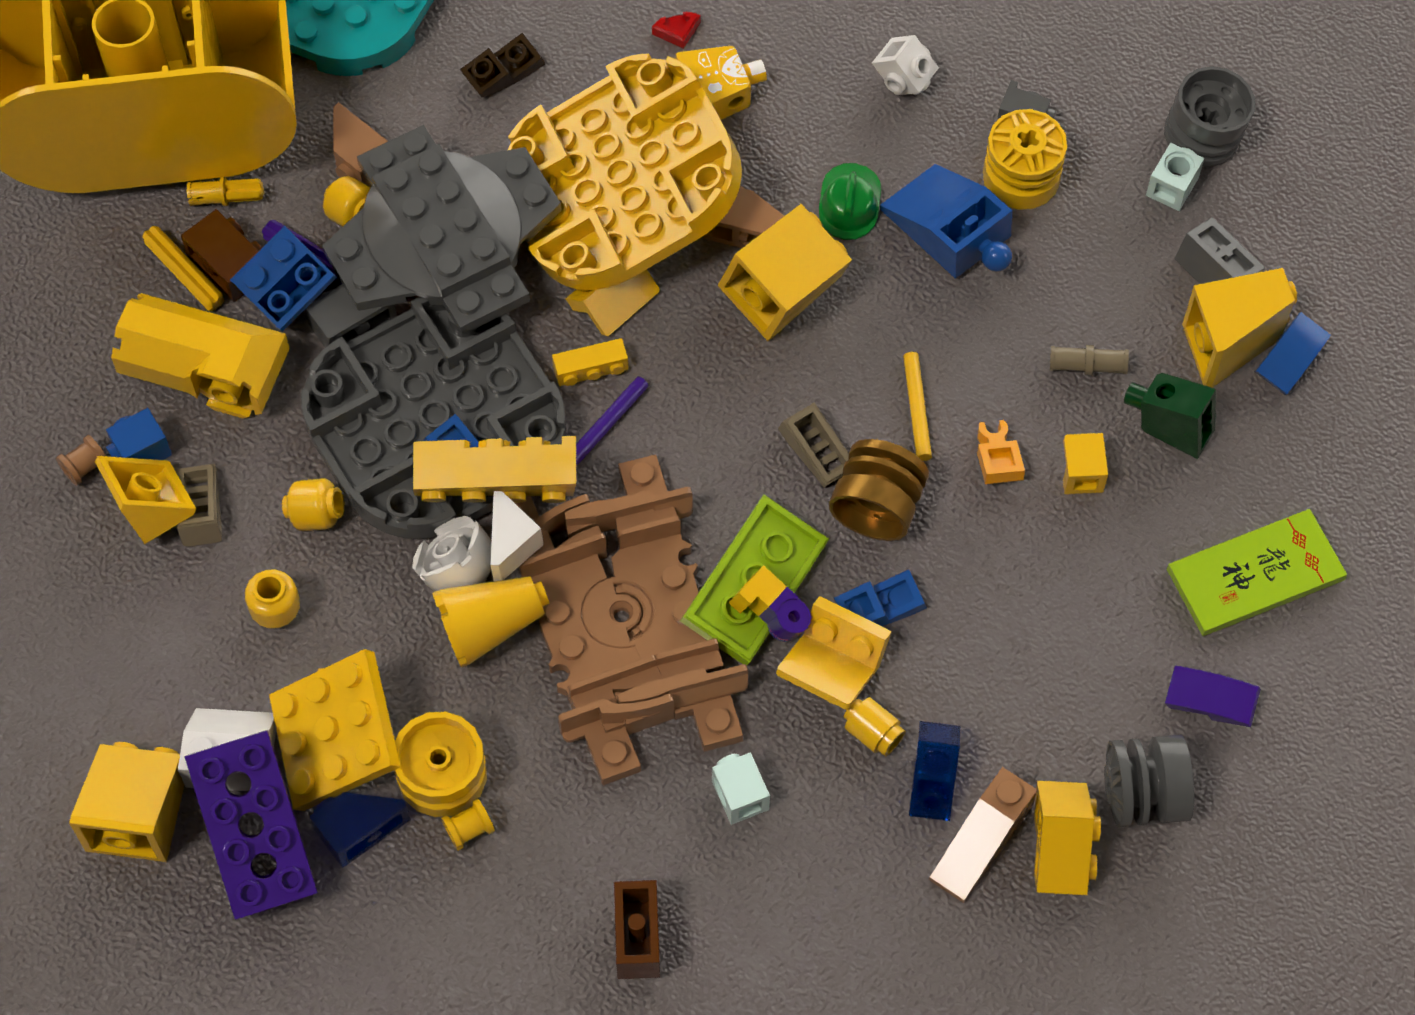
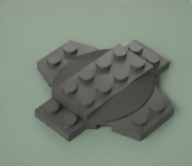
M422 125L357 156L358 165L371 185L364 208L326 241L322 247L325 256L358 311L407 302V297L417 295L429 299V304L445 306L455 325L463 335L530 302L529 292L514 270L518 262L517 255L520 244L524 240L529 242L562 211L561 202L525 147L467 157L443 151L440 144L436 145L426 127Z

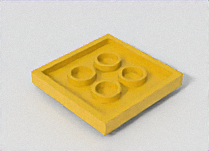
M363 649L269 694L294 810L305 811L401 767L374 651Z

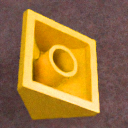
M97 456L95 463L118 507L144 544L194 515L196 507L170 461Z

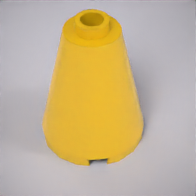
M531 576L451 587L432 592L436 606L440 610L444 628L461 668L470 665L543 616L545 612L542 606L550 604L542 582L533 583Z

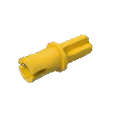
M221 177L218 181L187 183V198H191L188 200L190 206L222 203L226 207L229 206V202L258 201L263 199L264 195L263 183L258 178L227 180L226 177Z

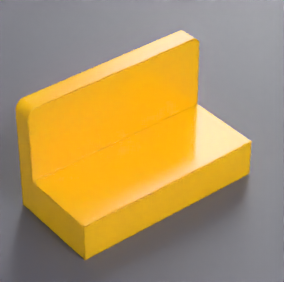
M646 269L635 277L613 287L599 290L576 289L565 299L573 311L588 313L600 333L604 336H609L658 294L660 289Z

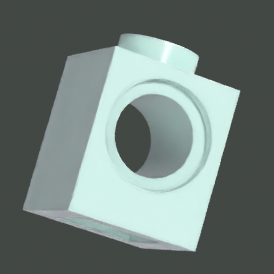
M1170 143L1150 177L1146 196L1180 211L1199 179L1204 158L1197 155L1191 149L1181 148Z
M751 752L742 756L739 754L728 755L719 760L716 766L712 767V783L731 825L769 810L770 794Z

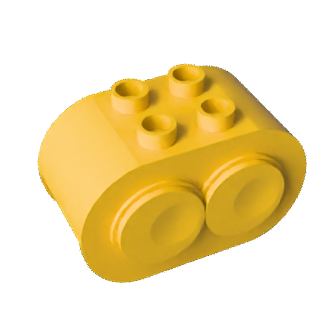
M0 0V170L19 182L54 192L89 193L230 177L253 171L268 164L282 154L294 138L297 122L286 0Z

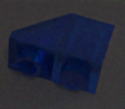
M919 721L909 816L950 821L960 750V726Z

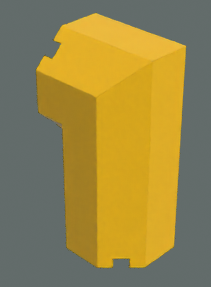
M143 293L137 295L138 299L131 298L127 301L116 325L114 337L121 339L120 349L113 347L111 355L117 373L183 391L197 399L199 394L202 393L209 398L206 403L208 407L239 418L249 417L252 410H254L255 415L262 414L290 349L286 333Z

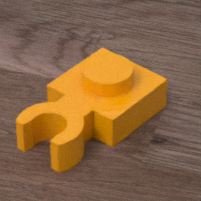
M999 420L998 433H990L987 431L984 422L979 423L977 439L980 444H978L977 456L985 484L1024 480L1025 468L1017 440L1006 441L1008 425L1004 420Z

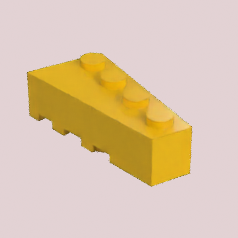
M562 436V444L551 445L550 441L544 440L543 437H526V440L518 442V446H510V441L503 440L502 438L481 440L478 442V447H470V441L467 440L417 441L413 443L414 496H422V501L444 502L446 501V496H462L463 502H485L486 496H494V491H502L514 503L526 502V496H542V502L562 503L566 502V496H574L576 487V436Z

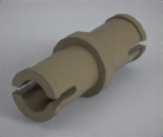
M1086 345V348L1051 346L1050 371H1084V375L1092 376L1093 372L1128 373L1129 349H1094V345Z

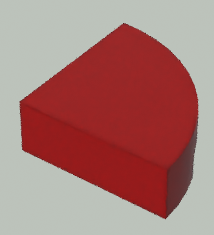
M683 12V15L668 18L662 17L652 26V35L684 49L700 25L701 15L693 12Z

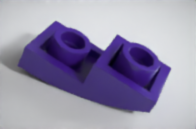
M1175 665L1165 704L1170 709L1208 715L1212 721L1251 727L1261 689L1259 686L1234 678Z

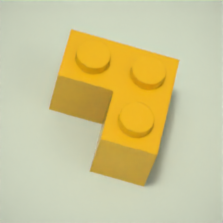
M1037 781L1034 810L1037 834L1034 864L1036 892L1088 895L1089 880H1096L1097 855L1091 854L1092 841L1099 842L1101 833L1100 816H1097V800L1090 798L1087 783Z

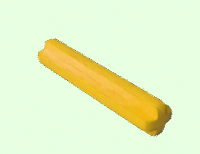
M152 226L143 233L142 238L145 245L208 311H214L223 304L224 298L222 293L160 227Z

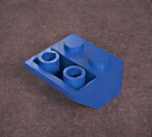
M284 226L230 280L283 332L337 277Z

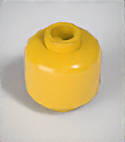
M350 176L338 178L328 186L324 193V214L331 221L343 227L364 208L365 200L371 187Z
M326 478L299 480L290 486L288 495L283 497L282 511L285 518L290 519L293 527L299 531L326 530L332 528L337 520L342 517L344 498L340 488L335 487Z
M276 569L264 570L255 574L245 588V602L252 619L260 626L269 629L281 628L288 625L296 617L300 609V597L293 579L285 572Z

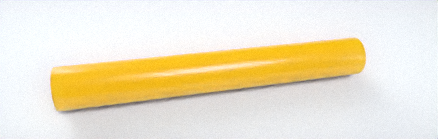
M908 352L903 355L915 451L922 461H928L932 458L919 354L917 352Z

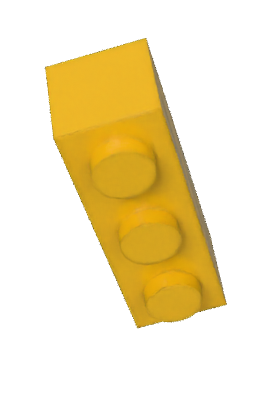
M622 338L552 354L553 368L559 386H572L580 381L597 380L601 376L609 374L618 375L629 370L628 356Z

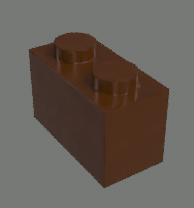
M215 209L181 234L187 256L235 302L245 294L230 279L262 249V246L256 241L250 243L243 236L244 232L234 218L229 217L226 219Z
M657 880L614 882L617 978H660Z

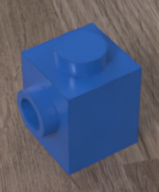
M149 408L132 416L122 417L113 426L106 429L111 444L106 446L110 457L164 460L172 455L166 436Z

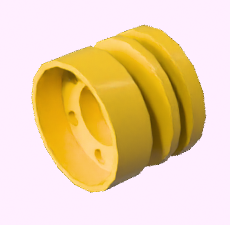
M1033 109L1014 110L1002 115L993 124L988 137L983 167L984 186L1010 208L1017 210L1037 208L1046 204L1056 194L1059 187L1067 151L1066 133L1058 121L1046 113Z

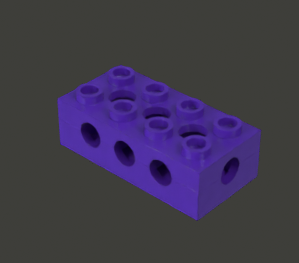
M268 729L184 756L234 919L236 920L316 894L317 887ZM240 771L249 776L251 788L247 793L237 795L228 789L227 778L233 772ZM254 812L262 817L264 827L259 833L249 835L241 830L239 820L245 813ZM268 853L274 857L276 868L270 874H258L252 867V859L257 854Z

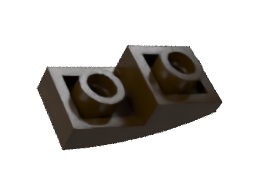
M521 33L495 53L488 48L462 67L460 71L482 98L519 82L545 65V62L525 35Z

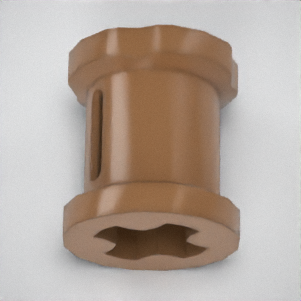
M90 435L83 438L84 443L67 455L60 454L55 457L64 474L75 486L82 483L81 478L97 467L95 463L97 456H106L99 444Z

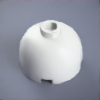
M462 516L453 518L434 530L437 537L429 545L424 540L413 557V569L433 591L485 583L491 571V540L477 521L474 522L471 517Z

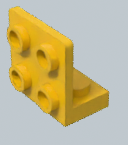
M819 596L810 612V625L779 664L776 675L827 700L831 704L847 710L880 667L892 631Z

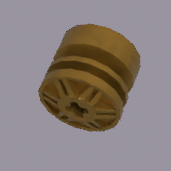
M877 439L857 441L850 449L848 460L843 467L844 476L836 484L829 501V510L833 517L843 526L858 534L884 541L900 540L908 532L915 514V503L922 496V490L926 486L929 477V470L925 462L917 455L900 445Z

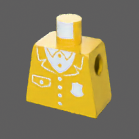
M733 46L676 53V59L685 64L694 73L721 120L748 108L751 104L750 85L767 80L762 60L742 64L737 50Z

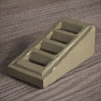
M815 402L780 424L778 430L786 442L824 488L844 476L843 467L848 460L849 453ZM809 423L813 429L801 435L798 429ZM819 435L822 441L809 447L807 441ZM828 447L831 453L818 460L815 454ZM837 458L841 465L827 473L823 466Z
M216 464L176 469V473L188 495L193 499L192 502L196 507L195 513H199L194 514L177 525L183 546L191 547L221 542L222 524ZM208 482V485L187 488L189 484Z

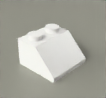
M196 708L183 732L178 771L185 787L194 788L184 757L188 754L267 729L274 749L276 726L273 713ZM233 772L227 778V787L229 790L249 791L251 780L244 772Z

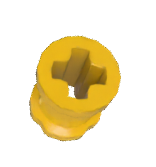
M479 799L472 801L471 807L452 817L447 815L441 817L446 832L457 851L463 849V843L484 832H487L489 835L495 832L494 826Z

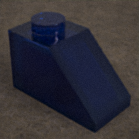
M343 792L336 798L329 797L317 805L314 813L309 816L314 831L342 868L411 820L408 807L403 799Z

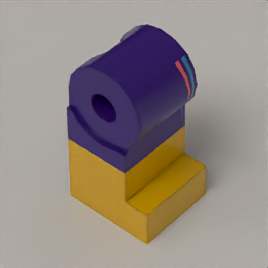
M764 565L729 601V604L740 614L749 607L767 623L769 632L779 641H793L811 623V614L808 607Z

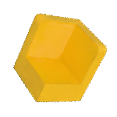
M1103 433L1065 435L1063 440L1066 469L1063 477L1064 494L1103 493L1108 478Z

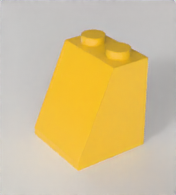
M800 204L735 253L717 286L761 335L769 341L844 274L852 259L849 257L844 245L834 240L822 227L820 219Z
M1283 268L1193 286L1182 325L1203 385L1213 388L1275 344L1281 337L1286 324L1290 321L1293 305L1297 302L1295 285L1292 281L1287 280Z
M115 742L113 746L99 745L69 821L85 852L167 862L184 789V782L178 771L180 754L177 751L166 747H156L154 751L143 750L127 742Z

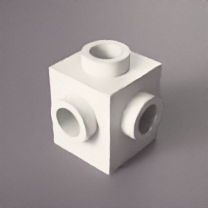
M915 35L891 38L872 62L884 79L886 87L894 92L895 95H917L928 88L931 83L930 79L939 69L932 59L929 50L921 44Z

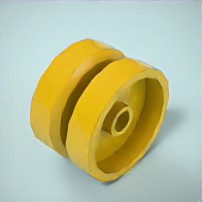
M444 711L427 712L410 720L401 729L395 740L401 767L394 770L404 800L416 811L432 817L454 816L471 807L472 801L481 796L487 781L483 743L475 727L463 717Z

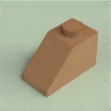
M338 102L333 107V152L337 166L335 169L339 177L350 176L371 187L358 165L357 156L388 141Z

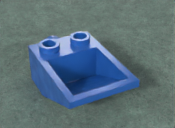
M934 164L880 204V210L955 279L981 259L984 266L994 272L1005 270L1012 261L1011 249L1003 242L1011 237L1013 210L987 187L937 164Z

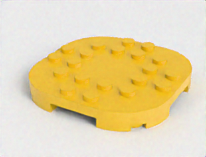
M648 53L632 55L614 61L605 66L609 76L548 112L545 111L542 105H539L529 112L509 134L508 138L511 144L508 150L525 147L561 202L562 211L528 242L531 254L546 273L560 284L579 290H599L621 284L707 234L725 217L732 207L742 178L739 153L694 73L675 58L667 56L666 60L652 59Z

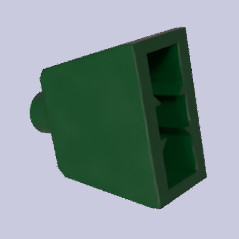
M1160 373L1156 375L1149 388L1132 382L1125 393L1124 404L1141 410V429L1145 433L1196 459L1199 458L1215 431L1216 389Z

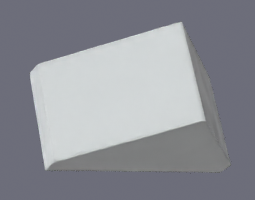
M494 491L490 565L493 581H500L507 578L543 546L541 528L502 491Z

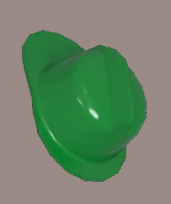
M843 163L833 167L825 175L819 203V219L824 229L833 237L843 240H856L867 235L875 227L881 197V183L875 172L857 163Z

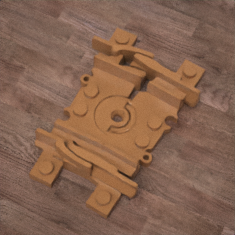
M656 454L618 464L626 496L590 502L588 495L584 494L550 509L541 516L538 515L531 496H526V502L515 503L542 531L543 546L518 567L519 578L531 576L533 583L542 582L550 604L542 606L545 614L539 619V628L552 658L549 663V671L554 673L562 670L569 674L566 681L557 683L558 693L567 696L572 710L558 716L559 729L566 742L570 743L582 738L586 739V745L602 785L641 772V764L629 735L674 718L677 720L693 715L704 752L743 742V733L731 695L743 692L748 688V669L746 664L719 670L723 666L717 639L707 640L680 622L699 592L695 581L698 565L695 563L686 566L679 561L682 556L692 553V545L682 540L680 519L691 516L693 512V495L690 487L667 491ZM616 529L619 551L611 557L614 577L607 578L600 562L601 559L607 558L606 538L604 533L601 532ZM567 530L568 539L554 549L549 536ZM619 611H625L628 613L629 618L624 622H618L615 620L614 615Z

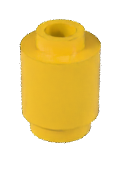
M871 697L866 698L864 701L859 698L856 699L843 716L847 720L844 727L845 730L872 752H880L885 757L899 745L906 733L900 727L901 722Z

